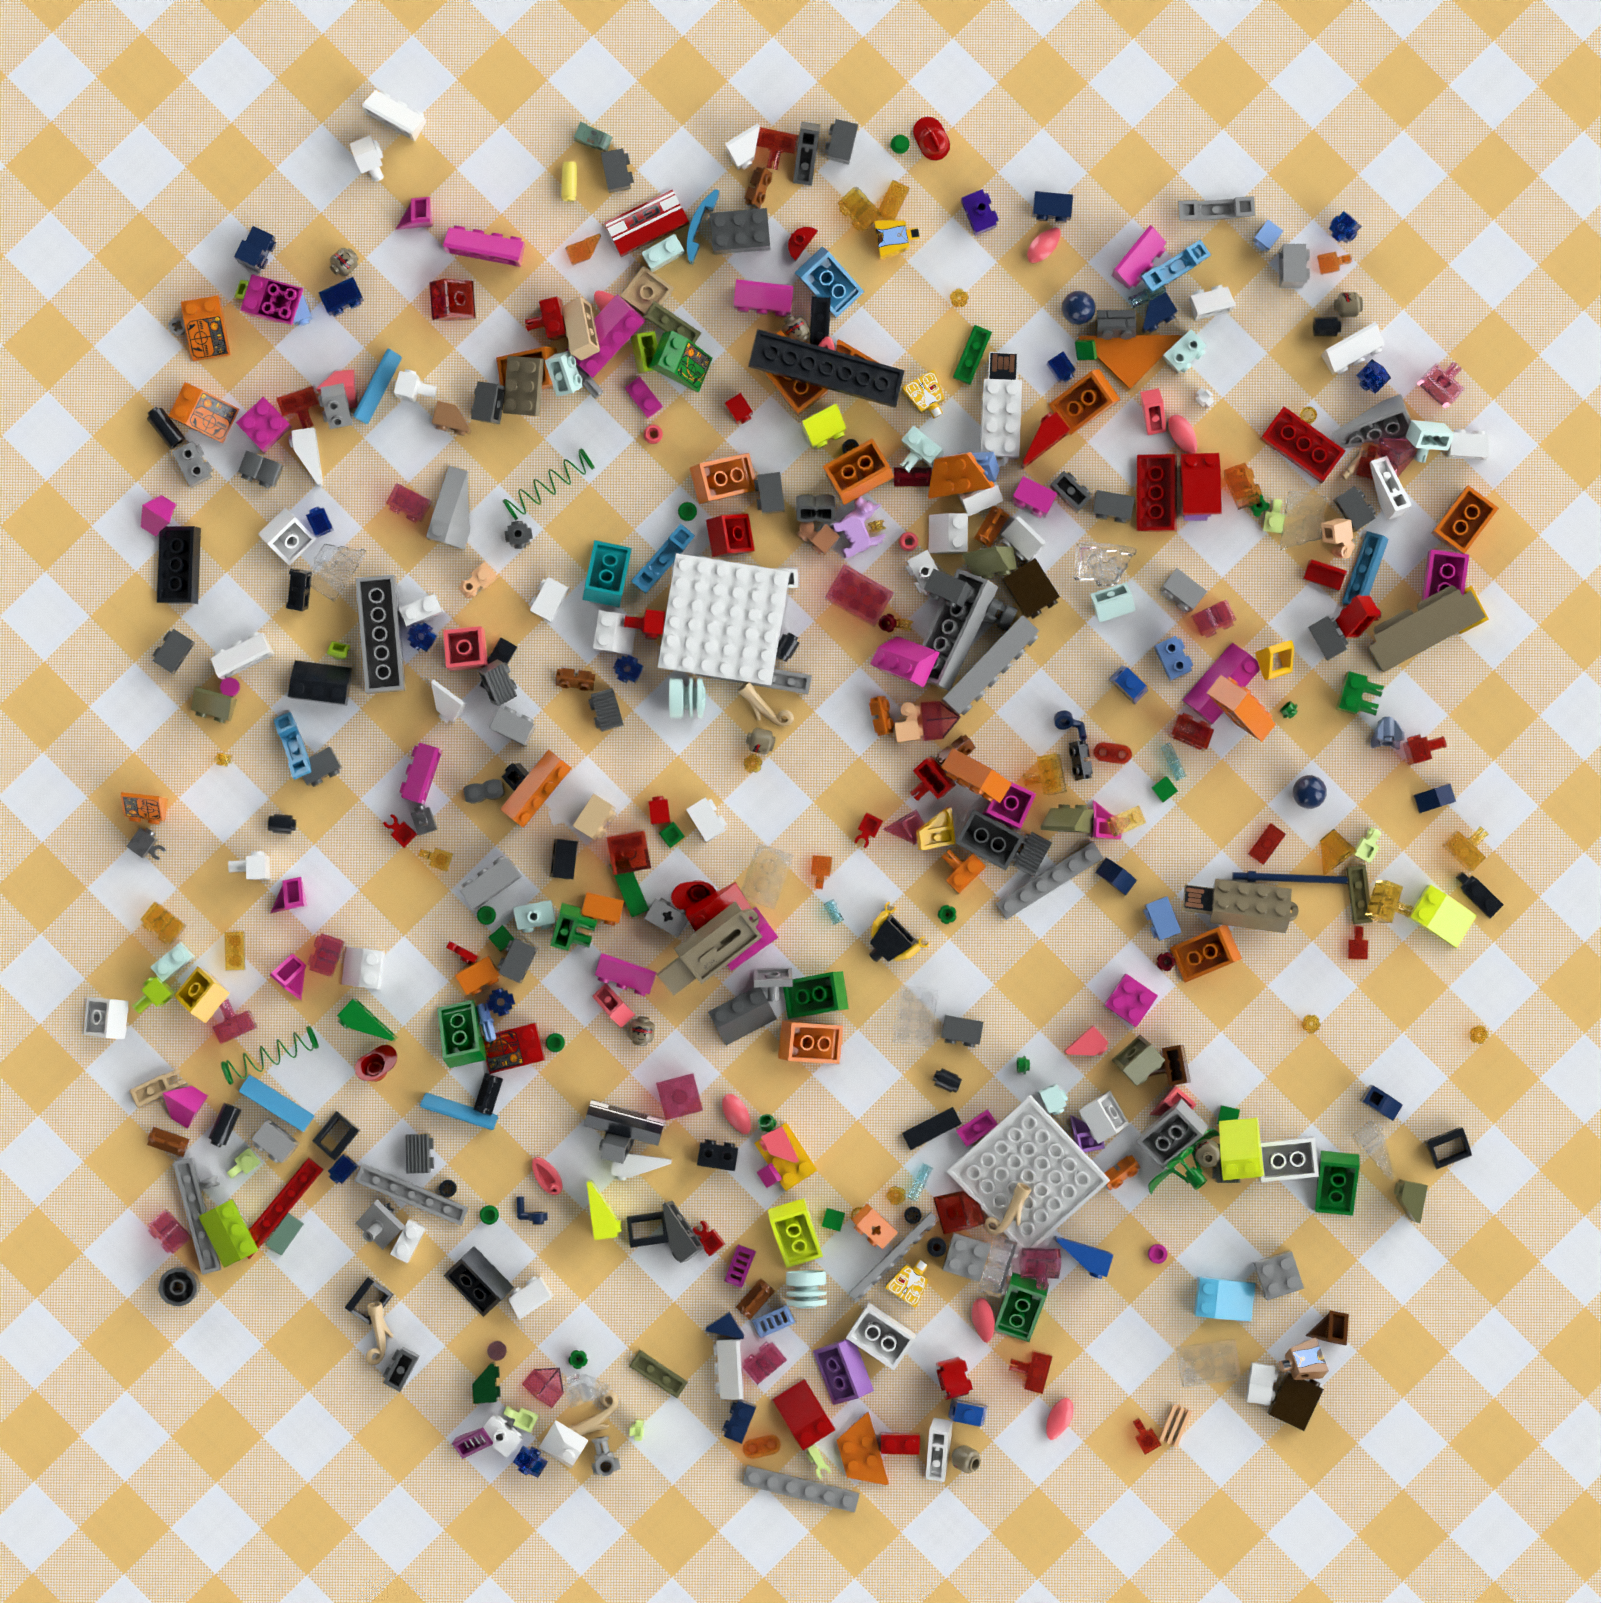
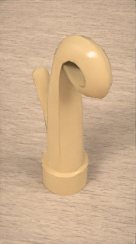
M745 682L738 689L740 695L746 698L752 706L758 721L761 720L762 714L778 726L784 727L793 723L794 716L790 711L782 710L776 715L755 691V687L750 682ZM786 716L788 719H781V717Z
M1018 1183L1001 1223L996 1218L989 1217L984 1222L985 1230L992 1235H998L1009 1227L1014 1218L1016 1219V1225L1019 1226L1023 1204L1028 1198L1031 1188L1026 1184ZM990 1223H994L996 1228H992Z
M372 1302L367 1305V1311L372 1321L377 1348L367 1352L366 1361L370 1365H377L385 1356V1333L390 1338H393V1334L384 1320L382 1303ZM377 1353V1356L372 1359V1355Z
M612 1391L604 1392L600 1397V1402L606 1409L568 1428L581 1436L596 1430L608 1429L609 1425L601 1423L609 1418L617 1409V1395ZM607 1396L612 1398V1404L605 1402Z

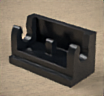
M291 568L289 570L290 584L286 608L305 611L309 607L312 571Z
M554 839L550 877L574 879L578 841Z

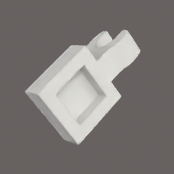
M1201 387L1195 393L1197 397L1195 400L1201 407L1205 406L1208 409L1215 402L1211 398L1213 394L1208 389L1205 391Z

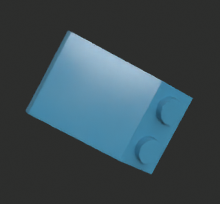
M821 247L795 272L816 297H831L830 312L836 318L864 293L863 289L824 247Z

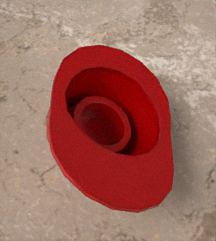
M933 117L919 119L914 125L913 135L921 152L930 160L937 161L943 159L950 150V141L942 124Z
M702 880L680 883L672 891L671 901L679 910H685L687 907L715 893L716 889L710 883Z
M381 1045L362 1056L355 1064L357 1077L363 1081H381L397 1062L396 1050L390 1045Z

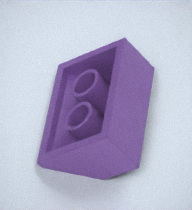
M848 1339L839 1340L813 1351L833 1405L858 1399L874 1391L857 1345Z

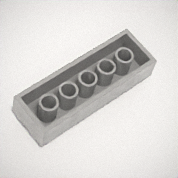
M957 569L954 577L972 586L963 608L957 605L955 608L950 607L943 600L922 646L940 652L926 682L950 691L998 589L990 581L961 569Z
M384 575L355 578L365 693L377 694L406 691L396 576Z
M1022 615L941 701L957 716L960 714L964 716L973 707L970 703L973 700L978 701L986 693L984 689L987 686L991 688L998 681L997 675L1000 672L1004 674L1012 666L1010 661L1013 658L1018 660L1025 652L1023 648L1027 644L1031 646L1038 639L1036 634L1039 630Z

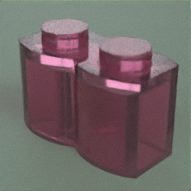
M1227 599L1191 616L1200 636L1205 635L1206 638L1217 634L1216 629L1223 627L1225 630L1234 626L1233 621L1237 620Z
M167 1209L148 1224L150 1228L148 1230L155 1239L158 1237L161 1240V1247L167 1253H176L192 1239L189 1233Z

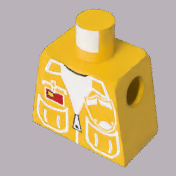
M934 369L902 387L903 393L920 413L929 410L933 419L943 414L938 404L943 402L945 398Z
M920 1259L913 1268L905 1264L889 1280L885 1288L916 1308L929 1280L922 1275L928 1264Z

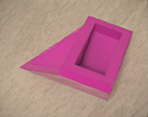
M430 197L411 198V203L395 230L432 227Z
M162 495L142 505L141 528L156 537L170 523L173 510L177 505Z
M1093 800L1094 820L1091 838L1121 839L1122 820L1117 819Z
M301 877L282 881L283 885L270 914L307 906Z
M292 953L270 976L283 988L302 1000L304 975L307 965Z
M193 1086L163 1092L171 1119L187 1129L208 1095Z

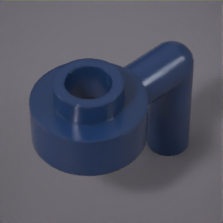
M1062 710L1054 715V723L1058 729L1066 730L1071 726L1076 727L1079 739L1082 741L1087 739L1084 723L1073 719L1071 712Z
M516 1197L517 1218L519 1220L532 1221L533 1225H542L544 1221L548 1220V1212H524V1197Z

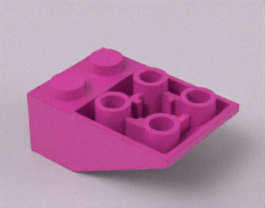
M252 274L240 311L259 319L292 325L304 288Z

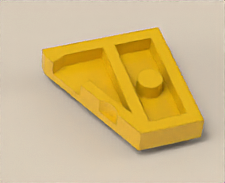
M952 807L944 808L916 831L918 850L956 844Z

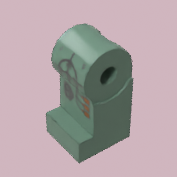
M580 122L574 136V141L606 152L613 137Z

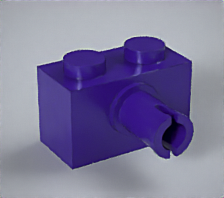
M983 189L961 198V203L975 236L997 227L996 222L999 219L995 210L992 211L989 206L991 199L988 193L984 194Z

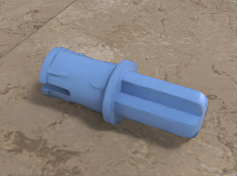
M482 1003L476 1006L480 1018L479 1025L482 1026L485 1040L491 1042L496 1040L493 1027L494 1019L491 1018L488 1003Z

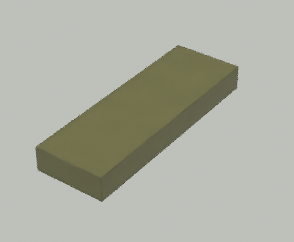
M655 301L652 302L643 318L664 332L672 330L686 337L694 344L701 335L700 331Z
M1366 865L1346 867L1353 924L1373 922Z
M641 1350L629 1366L676 1398L679 1397L688 1381Z

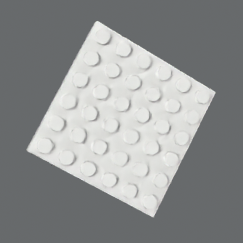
M676 553L657 667L771 685L790 571Z
M1031 1095L947 1171L989 1217L996 1218L1000 1223L1012 1200L1016 1185L1023 1183L1031 1188V1192L1023 1204L1020 1225H1016V1219L1014 1218L1009 1227L1004 1231L1025 1256L1110 1181Z

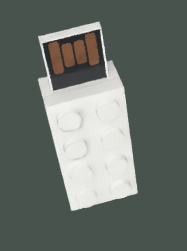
M989 352L988 379L983 380L980 452H994L996 458L1003 459L1001 461L997 460L999 467L1006 465L1009 459L1019 458L1022 380H1017L1018 353Z

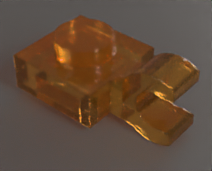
M1336 252L1317 255L1320 275L1340 271L1339 265L1352 262L1351 254L1337 257Z
M813 855L811 875H817L815 889H823L824 876L830 877L832 857Z

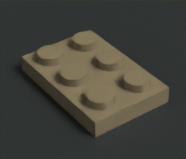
M508 356L503 413L540 416L544 359Z

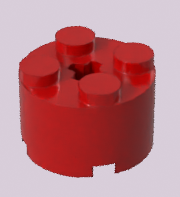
M955 1357L936 1363V1366L940 1367L936 1371L941 1390H946L947 1395H944L945 1400L967 1395L969 1391L973 1390L971 1380L967 1379L965 1374L968 1371L965 1360Z

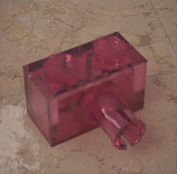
M1452 362L1446 371L1438 364L1433 365L1417 383L1445 409L1465 389L1454 379L1462 370L1460 366L1454 370L1458 365L1455 362Z
M324 933L317 936L314 942V947H316L315 953L310 955L307 963L310 966L309 970L333 977L345 941Z
M226 999L219 1006L225 1018L224 1022L213 1026L220 1044L227 1043L258 1028L251 1011L247 1010L239 1015L235 1014L229 999Z
M1022 1248L1019 1261L1021 1278H1036V1288L1041 1290L1042 1284L1043 1290L1047 1289L1049 1286L1047 1278L1059 1279L1062 1263L1060 1249Z
M766 1341L758 1348L760 1351L755 1356L750 1354L743 1360L745 1362L743 1368L757 1385L787 1361L786 1356L773 1341L770 1343Z

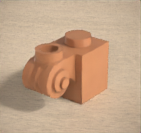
M802 522L797 533L798 537L804 542L806 540L810 541L813 544L811 548L819 555L820 553L825 555L840 539V536L827 524L820 531H813V522Z

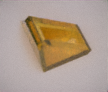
M1335 829L1331 830L1320 840L1323 875H1326L1356 851Z

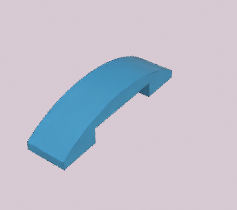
M717 189L702 201L689 227L687 254L689 263L692 265L699 250V244L693 241L705 210L713 211L720 194V191Z
M1200 239L1175 257L1142 275L1141 279L1152 293L1182 276L1210 257L1211 254Z
M680 524L631 582L646 594L674 563L675 554H681L694 539L695 535Z
M288 712L273 719L289 761L288 766L292 778L295 780L311 773L308 754L292 713Z

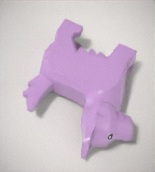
M860 496L854 500L855 509L849 512L839 522L831 524L835 532L843 531L845 539H848V542H850L849 548L841 549L844 558L852 557L858 552L867 550L870 546H878V543H883L882 540L886 535L881 534L870 537L864 524L881 504L874 505L871 501H865Z

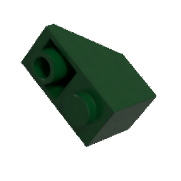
M491 1362L472 1384L473 1404L494 1403L498 1401V1397H501V1388L497 1386L496 1379L500 1378V1370L495 1362Z

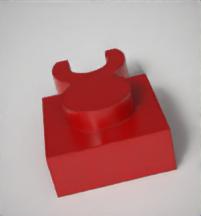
M866 812L858 827L862 834L855 838L854 843L857 844L858 840L862 838L865 840L863 848H867L869 836L875 838L883 820Z
M391 814L390 816L393 818L394 823L388 825L384 821L383 824L386 828L394 830L391 836L403 848H406L418 834L405 821L399 824L398 818Z
M451 941L446 946L447 949L460 955L461 961L469 965L471 962L476 963L479 958L478 955Z
M701 1221L702 1231H699L697 1227L692 1229L696 1235L702 1237L700 1242L710 1257L726 1244L715 1229L709 1232L707 1222Z

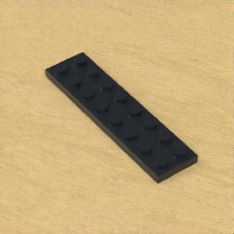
M760 329L756 331L748 364L750 368L893 408L897 406L905 371Z

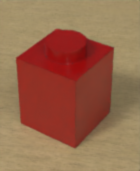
M742 393L725 402V406L736 424L740 422L744 424L752 419L753 411Z
M663 796L652 797V801H648L651 825L670 823L668 799H664Z

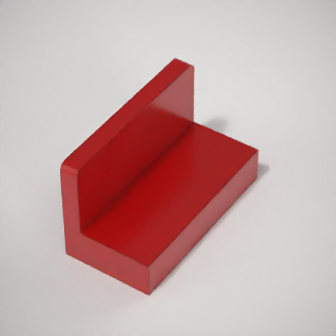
M1311 559L1308 562L1303 579L1340 591L1348 571Z

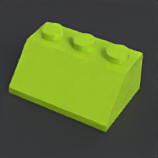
M233 1199L198 1216L224 1268L259 1251Z

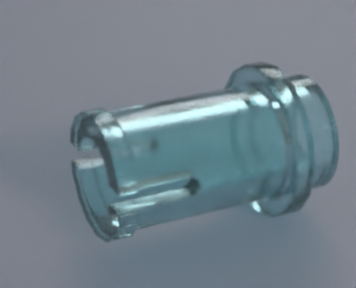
M834 899L824 903L825 908H823L827 910L833 925L844 920L836 905L838 902H835Z

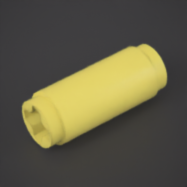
M563 162L561 197L562 201L574 202L576 198V162Z

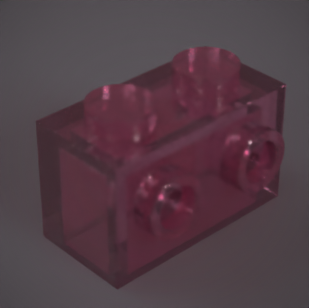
M398 483L395 484L386 502L390 506V511L398 515L402 512L407 515L406 519L414 523L417 520L423 521L432 503L431 500Z

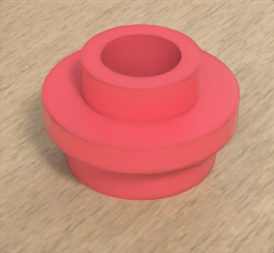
M649 425L646 427L644 438L648 443L656 444L661 441L663 432L659 426ZM652 431L657 433L655 438L650 437Z
M912 532L903 533L899 539V545L905 551H912L918 545V538ZM908 538L911 539L912 544L906 545L905 540Z

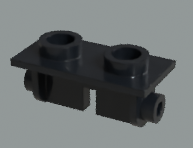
M1085 740L1069 743V755L1072 759V773L1075 776V781L1092 778L1091 761L1084 762V758L1090 757L1088 744H1086Z
M487 1073L484 1074L473 1110L492 1115L503 1078Z

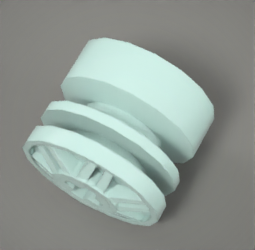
M670 678V718H683L684 709H688L690 718H693V709H697L698 718H703V712L706 707V689L703 684V678H698L697 686H693V678L689 679L688 686H684L682 678Z
M801 1270L786 1272V1285L795 1287V1290L786 1292L787 1296H795V1299L787 1300V1306L816 1308L820 1305H826L827 1299L818 1298V1296L826 1295V1291L818 1290V1286L826 1284V1271Z

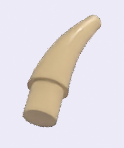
M1359 451L1355 460L1340 474L1344 480L1352 476L1358 468L1363 454L1362 451Z

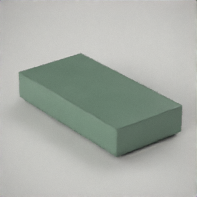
M288 1213L266 1245L282 1256L304 1223Z

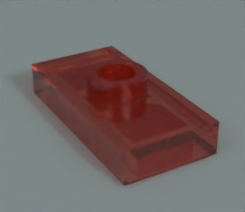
M1270 823L1248 855L1264 865L1286 833Z

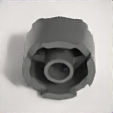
M175 1267L162 1275L158 1291L161 1298L167 1304L183 1306L197 1297L200 1290V1282L193 1270L187 1267ZM176 1282L183 1284L182 1291L175 1288Z

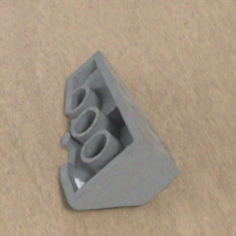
M1399 394L1381 401L1332 432L1336 444L1342 448L1362 446L1363 443L1369 442L1380 444V441L1387 440L1399 442L1407 439L1406 434L1411 418L1403 397Z
M449 466L426 538L465 550L470 533L468 471Z

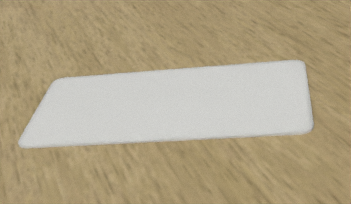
M578 800L548 811L552 825L579 817L583 811L581 801Z

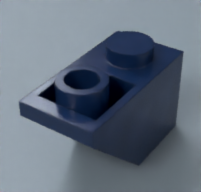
M1164 292L1148 303L1142 326L1143 333L1147 331L1152 333L1159 328L1158 325L1165 321L1167 324L1176 318L1174 315L1178 311L1167 292Z
M1369 1085L1360 1100L1394 1121L1403 1104L1374 1085Z

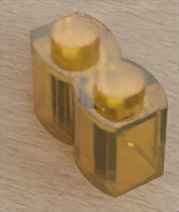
M853 187L838 202L840 212L844 216L851 218L852 225L858 231H866L874 221H877L882 216L881 212L858 187Z

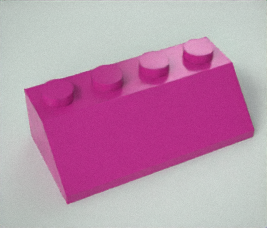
M454 225V228H448L443 247L446 253L521 267L525 243L519 237L510 236V239L503 238V235L499 233L487 235L482 230L473 229V231H466L465 227Z
M618 294L594 319L600 351L582 361L575 357L576 363L592 378L645 322V319Z
M1231 643L1182 701L1210 725L1214 724L1223 711L1210 698L1207 691L1220 675L1226 679L1231 677L1238 683V686L1246 687L1260 671L1258 661L1249 653Z

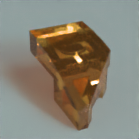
M601 234L585 238L583 241L565 247L572 266L591 258Z

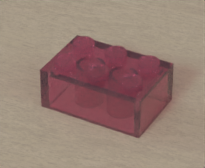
M844 564L825 599L875 628L894 592Z

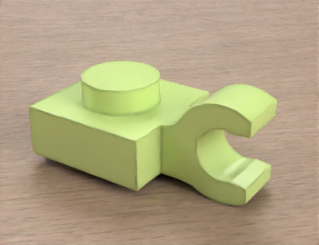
M1274 499L1272 511L1265 512L1262 531L1282 534L1285 514H1280L1282 500Z
M1370 827L1367 832V838H1360L1352 854L1371 864L1379 849V846L1375 843L1380 837L1381 832Z
M249 1147L234 1159L237 1165L230 1169L227 1174L231 1179L242 1170L247 1175L262 1162Z
M506 1406L503 1412L504 1415L515 1419L514 1426L531 1433L539 1416L523 1407L518 1412Z
M636 1419L635 1424L629 1427V1436H634V1441H642L644 1420Z
M815 1444L808 1447L806 1455L811 1463L815 1461L817 1464V1476L820 1479L822 1478L820 1474L822 1468L831 1473L830 1467L825 1463Z

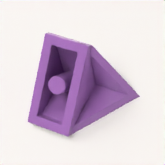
M1070 1115L1073 1140L1084 1152L1105 1149L1104 1141L1098 1144L1091 1136L1090 1129L1085 1122Z

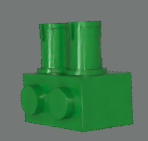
M1351 671L1346 672L1336 710L1350 714H1357V712L1362 711L1376 716L1377 710L1374 709H1378L1379 704L1363 700L1362 694L1365 692L1381 697L1384 685L1368 682V676Z
M562 903L550 946L569 951L570 945L574 943L589 948L592 936L578 933L575 928L581 927L595 931L597 919L581 916L579 907Z

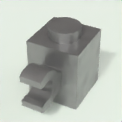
M425 805L414 808L415 812L411 813L419 836L437 830L430 807L425 808Z
M147 827L145 830L139 828L126 846L141 858H145L150 853L156 860L160 859L156 855V850L166 851L163 846H154L158 839L154 837L156 834Z

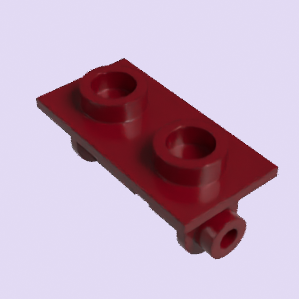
M894 467V487H930L932 468L913 467L908 473L902 467Z

